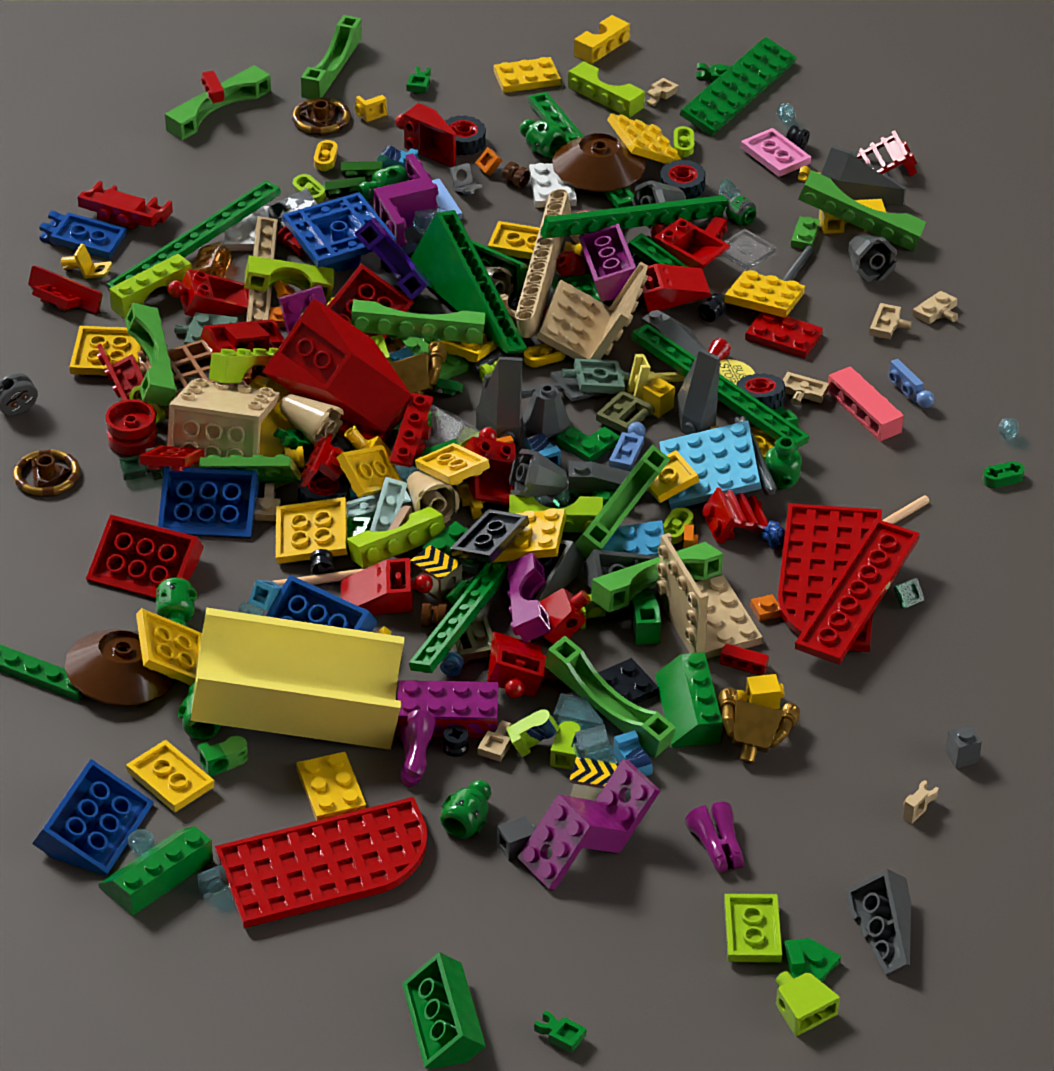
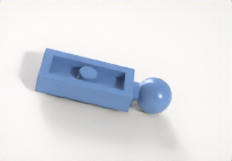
M899 359L890 361L888 373L890 381L905 396L909 397L914 403L917 402L920 407H931L934 404L935 398L930 391H923L924 383Z
M633 422L628 427V433L622 432L609 459L610 467L631 472L644 445L645 427L642 423Z

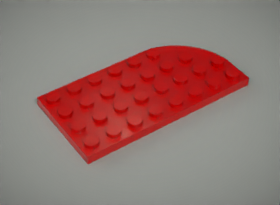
M788 503L778 588V605L784 622L798 636L802 633L875 519L882 520V509ZM873 613L849 651L870 652Z
M410 797L215 846V854L243 928H248L394 889L406 881L421 864L427 848V827L415 798Z

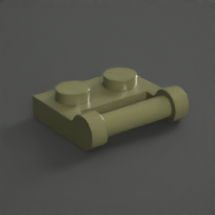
M620 391L596 413V421L619 431L620 434L622 432L628 433V427L631 423H641L646 417H650L655 412L652 404L624 391ZM636 409L639 410L628 423L624 421Z
M487 616L476 617L465 630L470 648L463 649L460 638L453 646L454 652L463 657L464 664L469 660L490 657L492 631Z

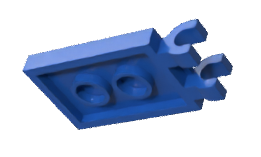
M53 210L48 214V218L53 220L49 224L42 222L39 227L40 231H44L39 237L41 241L47 242L50 240V243L75 250L78 249L80 244H85L89 254L110 259L126 236V228L69 212L66 215H61Z

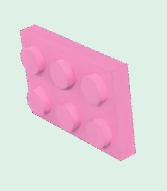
M774 128L741 141V148L778 177L811 164L810 155Z

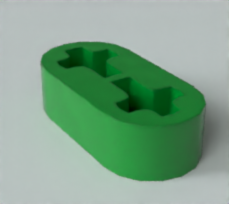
M1016 461L986 467L983 472L982 482L990 488L1019 483L1024 478L1025 467Z

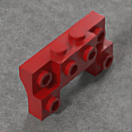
M98 181L90 190L82 191L77 196L78 207L97 212V219L135 229L139 224L153 228L157 222L164 223L173 212L172 201L168 200L162 207L158 205L157 197H153L145 205L144 198L119 192L115 185L110 189L103 190L102 181Z
M273 319L207 325L203 327L200 336L207 343L208 347L213 349L211 353L221 352V349H232L237 352L238 348L250 349L251 352H253V348H262L269 351V348H279L285 340L279 325Z

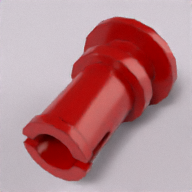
M287 226L277 233L276 242L278 244L290 247L299 256H303L306 253Z

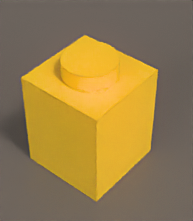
M657 377L643 387V400L652 404L655 409L653 415L659 418L674 408L675 387Z
M776 674L747 677V702L772 709H780L781 698H784V687L782 683L779 684Z

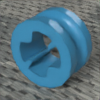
M448 652L440 664V669L448 676H457L462 671L464 659L458 653Z

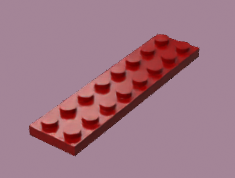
M875 519L796 640L795 649L840 665L916 546L920 533Z

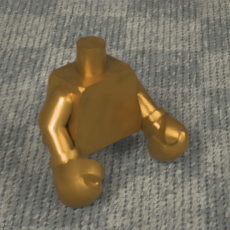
M438 341L431 342L428 346L429 355L425 352L390 363L410 393L424 395L433 392V386L437 384L441 365H443L447 358V350L443 343Z
M734 688L721 690L717 698L727 736L733 739L732 744L742 747L740 760L744 762L754 763L757 751L767 752L769 748H776L800 720V709L794 703H786L780 711L738 700V693Z

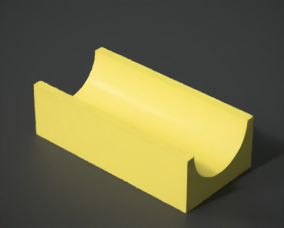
M206 608L198 653L190 721L390 750L401 708V701L396 700V690L404 637Z

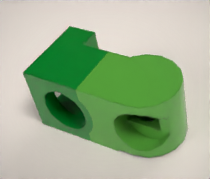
M231 736L226 741L209 746L207 742L197 745L199 762L210 777L244 764L248 759L247 741L241 736Z

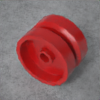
M128 399L113 404L107 410L105 415L107 440L109 447L114 452L128 456L141 455L150 451L156 445L158 439L156 414L154 408L149 403L142 400Z

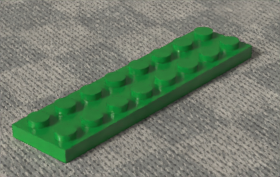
M765 36L681 109L680 116L710 136H713L795 63L797 57Z

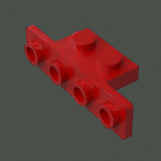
M37 265L32 266L28 285L33 287L32 295L40 298L41 302L53 303L57 305L58 309L64 311L80 307L95 314L99 313L103 293Z
M101 343L97 344L100 351L97 356L102 365H106L108 368L104 371L109 380L115 383L112 386L118 398L122 397L123 400H128L131 390L136 386H140L144 379V375L135 357L131 354L113 364Z
M411 393L413 396L408 402L390 456L391 464L412 467L413 464L416 465L415 460L423 454L426 448L424 441L425 439L429 440L431 434V426H428V415L433 403L432 396Z
M331 433L326 438L321 437L314 446L315 449L311 453L306 468L301 474L304 478L301 486L304 488L317 471H320L334 482L337 481L342 473L340 463L336 457L344 451L330 444L333 437Z

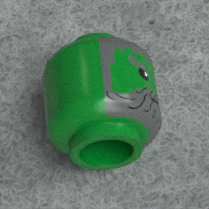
M737 195L727 202L726 216L737 225L750 224L756 218V205L745 196Z

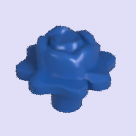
M771 520L764 527L765 531L761 533V538L764 541L767 540L770 548L778 549L780 544L784 542L785 530L780 526L779 522Z

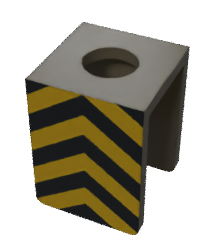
M431 545L411 559V564L422 570L417 576L425 574L432 578L433 588L427 594L440 602L444 601L455 585L462 581V563Z
M576 757L570 776V783H574L570 796L595 801L619 764Z

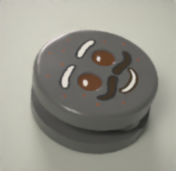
M15 373L0 381V410L3 414L15 416L29 410L36 402L38 391L27 375Z

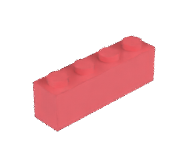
M851 366L829 375V391L827 393L880 442L902 433L904 415L901 411L897 410Z

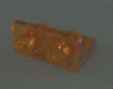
M222 241L200 247L192 265V270H201L207 274L224 278L231 260V253Z

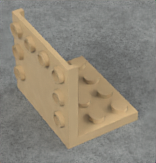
M642 262L639 263L610 307L578 290L571 284L560 280L536 338L573 359L600 360L604 354L608 355L614 345L612 342L619 340L623 333V326L628 327L633 318L632 313L638 305V302L635 300H638L642 294L643 288L641 287H643L648 278V275H646L648 265Z
M202 378L194 379L169 404L167 446L205 448L204 457L209 455L230 457L231 455L253 457V455H259L261 422L279 402L280 392H275L271 388L253 389L245 384L232 386L229 383H210ZM200 460L197 461V464H191L189 468H200Z
M671 534L661 535L660 546H658L660 560L659 564H657L659 575L656 582L657 599L690 653L705 652L706 659L721 655L725 643L741 648L762 644V635L725 576L721 575L695 582L672 546Z

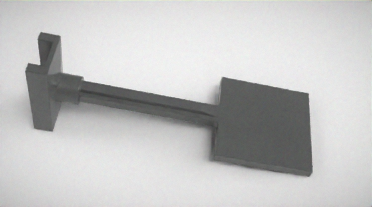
M562 370L550 373L551 378L555 381V383L550 385L557 387L559 392H564L570 401L609 395L607 393L580 392L575 378H562ZM492 374L484 376L480 401ZM539 386L523 388L522 399L532 397L534 391Z

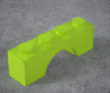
M583 61L568 71V88L628 118L644 108V90L631 84L621 86L606 84L599 80V68Z
M176 254L109 288L111 309L125 319L132 303L143 305L148 295L156 288L168 286L175 280L182 282L187 270L192 269V264L180 254Z
M249 255L245 269V288L266 292L278 280L294 285L301 290L322 286L326 301H330L334 287V269L318 268L314 265Z
M238 348L237 352L232 349H221V352L211 353L209 380L221 383H241L243 376L252 366L255 369L256 376L260 375L271 379L262 371L278 348H269V351L262 348H253V352L250 349Z
M509 496V513L551 509L537 502L534 497ZM579 496L572 505L564 508H555L565 509L566 520L563 532L584 533L603 508V497Z
M429 506L409 514V520L398 528L380 532L367 530L347 538L351 560L362 568H366L427 544L445 530L443 515Z

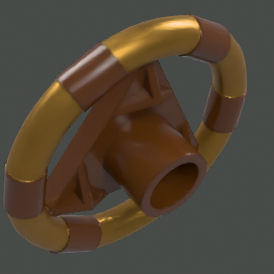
M321 97L303 101L292 112V121L296 127L304 132L318 135L340 131L350 120L348 107L342 102L331 98ZM313 106V110H305L308 107ZM337 108L341 111L343 118L332 125ZM301 119H303V120H305V121H307V122H309V123H311V124H313V125H315V126L307 125V124L303 123Z
M54 449L38 450L25 455L17 462L13 470L14 482L22 491L43 497L54 496L67 491L75 485L80 476L78 461L71 454ZM54 458L64 460L71 468L55 464ZM30 462H32L34 486L29 485L21 476L22 471ZM68 477V479H67L64 483H62V484H60V485H57V486L48 487V486H50V485H52V484H54V483H56V482H58V481H60V480H62V479Z

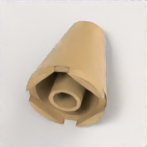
M293 394L285 396L280 402V413L314 446L321 437L326 438L329 433L333 435L332 439L339 434V428L343 424L340 416L341 414L344 416V411L341 408Z
M415 471L408 477L407 488L415 512L430 506L441 513L444 524L451 519L450 516L453 512H457L460 499L456 490L451 485L423 471Z

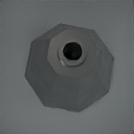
M647 181L635 187V191L638 192L637 196H633L632 203L633 206L686 200V196L678 187L655 181Z
M860 235L855 236L849 242L848 251L853 268L867 282H872L873 279L878 281L884 280L896 267L894 257L895 255L897 256V250L885 238Z
M544 384L534 391L522 416V424L525 427L527 436L530 437L544 433L547 440L551 437L557 440L559 434L570 428V420L557 387Z
M529 449L520 450L519 454L523 455L521 458H515L509 478V484L514 486V490H511L512 495L523 497L561 494L563 490L567 489L569 478L565 470L537 451Z

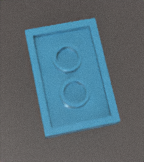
M660 520L619 526L601 550L659 556L658 546H660L661 535H664L663 522Z

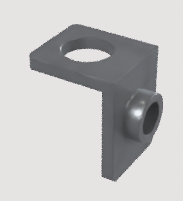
M469 163L450 168L454 191L463 192V195L475 193L476 189L482 188V184L473 183ZM460 169L466 171L467 177L464 181H458L456 178V174Z

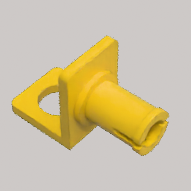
M80 244L74 256L61 258L63 270L79 268L84 279L105 277L113 265L111 261L93 263L85 244ZM104 267V270L95 272L97 269Z
M356 426L351 427L344 434V437L350 441L355 450L383 445L389 457L391 456L392 451L379 436L366 440L357 430Z

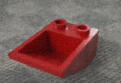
M417 103L406 113L399 114L396 117V127L404 130V148L418 150V154L446 166H456V132L435 109Z
M679 218L667 228L662 224H655L650 230V235L654 238L653 242L688 267L703 268L730 248V245L683 218Z
M653 264L647 268L646 275H648V278L642 287L643 292L640 297H644L648 313L707 298L711 296L702 268Z
M188 269L182 282L175 280L168 285V293L174 298H181L185 315L194 317L195 312L223 316L247 314L249 290L245 288V283L207 274L201 270Z
M486 427L480 431L479 437H472L463 448L487 458L490 468L482 471V474L474 477L470 476L466 480L474 500L509 506V496L512 495L511 490H514V486L509 484L513 461L516 458L515 444L496 441V431Z
M410 558L387 559L342 579L341 598L370 611L372 615L413 612V589H416L419 593H428L433 588V580L425 574L419 575L413 580Z
M494 631L491 641L487 682H498V687L504 688L507 696L513 699L519 698L522 695L534 697L544 677L545 659L540 645L531 642L524 643L521 639Z

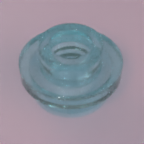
M781 103L778 106L776 113L782 121L788 122L795 118V110L792 105Z
M1003 418L999 424V434L1003 438L1010 440L1018 433L1019 425L1016 418Z
M135 830L128 836L129 847L138 854L145 853L154 844V836L148 830Z

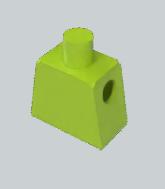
M784 971L776 978V983L779 985L776 997L777 1008L796 1037L838 1015L840 997L811 973H804L794 979L788 971Z

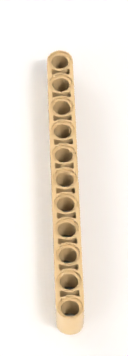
M556 189L549 194L515 317L518 331L523 338L535 336L541 325L543 311L547 303L557 266L556 261L561 251L564 236L544 239L540 232L546 216L571 214L568 192L565 189Z

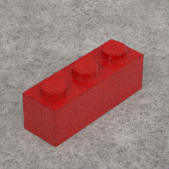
M214 70L202 72L200 82L204 86V91L207 92L208 99H211L212 103L225 101L224 90Z
M714 216L705 231L721 240L723 234L728 229L727 219Z
M725 643L720 655L721 665L761 676L765 674L769 662V655Z

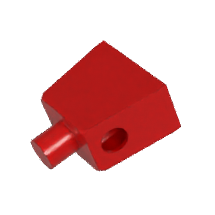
M560 589L540 601V604L549 615L551 632L543 636L552 644H555L564 636L569 639L585 624L586 618L582 608L590 603L591 599L584 590H581L574 596L566 589Z

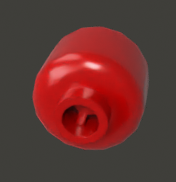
M564 251L557 258L555 270L561 277L568 278L585 274L586 261L574 251Z

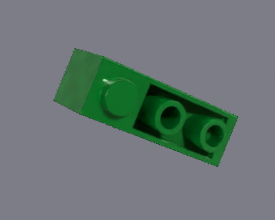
M642 590L630 601L636 644L660 643L661 635L659 605L653 590Z

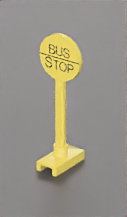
M635 354L627 391L634 392L633 396L643 400V387L657 377L666 382H682L686 377L680 372L654 373V371H650L651 367L645 355ZM731 359L720 360L719 373L735 385H737V381L742 377L755 374L753 369L743 362Z

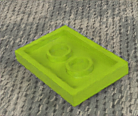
M725 894L724 909L728 962H782L778 895Z

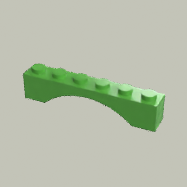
M347 15L341 17L336 25L331 44L324 58L317 66L307 67L301 76L302 98L313 99L324 96L362 39V18Z
M253 65L220 83L224 90L225 101L212 103L211 99H208L207 92H204L165 113L166 131L184 140L196 133L202 120L215 109L237 101L258 99L271 91L270 74Z
M811 170L798 200L883 237L910 251L914 250L926 224V221L908 213H886L866 207L844 194L830 178Z
M353 300L351 324L365 333L482 344L485 313L459 311L449 314H416L395 310L373 301Z
M132 303L125 319L127 331L142 346L151 365L140 385L142 401L168 407L171 399L176 397L177 386L174 383V372L171 370V359L168 357V345L164 339L165 332L161 326L162 319L159 317L158 308Z
M653 444L575 543L585 558H588L594 549L601 550L634 505L670 461V458Z
M703 542L676 551L693 580H706L722 574L723 553L708 543ZM660 557L592 579L591 600L608 612L628 606L631 599L637 593L656 585L659 578L657 564H659Z
M564 636L548 649L544 667L624 733L635 730L641 747L654 758L671 745L676 726L657 711L637 706L617 693L595 670L584 651L570 639Z

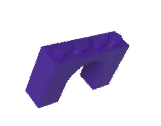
M376 218L370 219L354 233L368 250H373L390 268L399 281L397 284L411 300L431 284L428 278Z

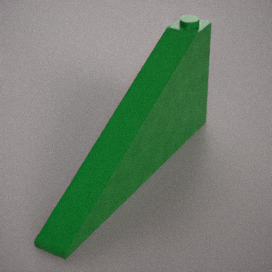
M456 211L437 212L410 259L431 282L429 287L458 312L472 311L485 313L484 334L493 340L504 352L510 354L526 351L527 347Z

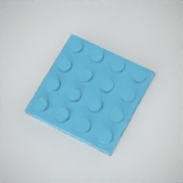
M748 421L659 442L661 452L665 455L677 450L698 474L700 482L669 498L671 510L708 502L717 487L721 488L723 493L731 490L734 495L762 489Z

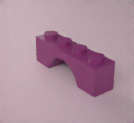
M533 552L507 563L508 574H506V578L510 587L508 596L511 600L509 610L513 622L510 624L516 636L519 635L524 643L551 632L548 613L538 600H531L536 591L546 583L544 567Z

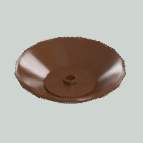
M593 133L570 140L558 148L552 158L553 170L563 182L577 189L592 192H610L629 187L642 177L646 169L644 157L632 154L621 139L604 133Z
M123 629L96 631L77 640L66 654L64 669L70 683L85 696L104 704L131 706L149 703L165 695L176 681V679L143 666L138 631Z

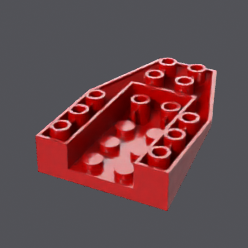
M315 298L312 299L262 371L294 395L341 408L344 411V416L342 414L340 416L341 420L385 433L388 432L413 396L376 342Z

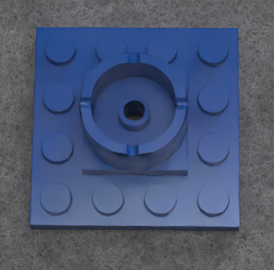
M360 192L282 214L284 224L318 268L326 267L333 268L334 271H346L349 268L352 269L358 266L361 261V255L373 252V250H368L354 233L372 218H376L396 241V237Z

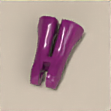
M420 709L410 712L407 719L408 725H403L400 728V741L404 746L405 753L401 781L406 787L415 786L421 780L424 772H426V748L431 740L436 723L434 716Z
M724 801L713 803L710 814L706 805L691 810L685 818V824L688 830L697 835L701 840L715 869L719 873L727 871L726 858L729 859L733 869L744 867L743 854L735 833L734 813L731 805ZM714 826L717 828V830H718V832H719V835H720V837H721V840H719L718 835H717V833H716V830H715Z

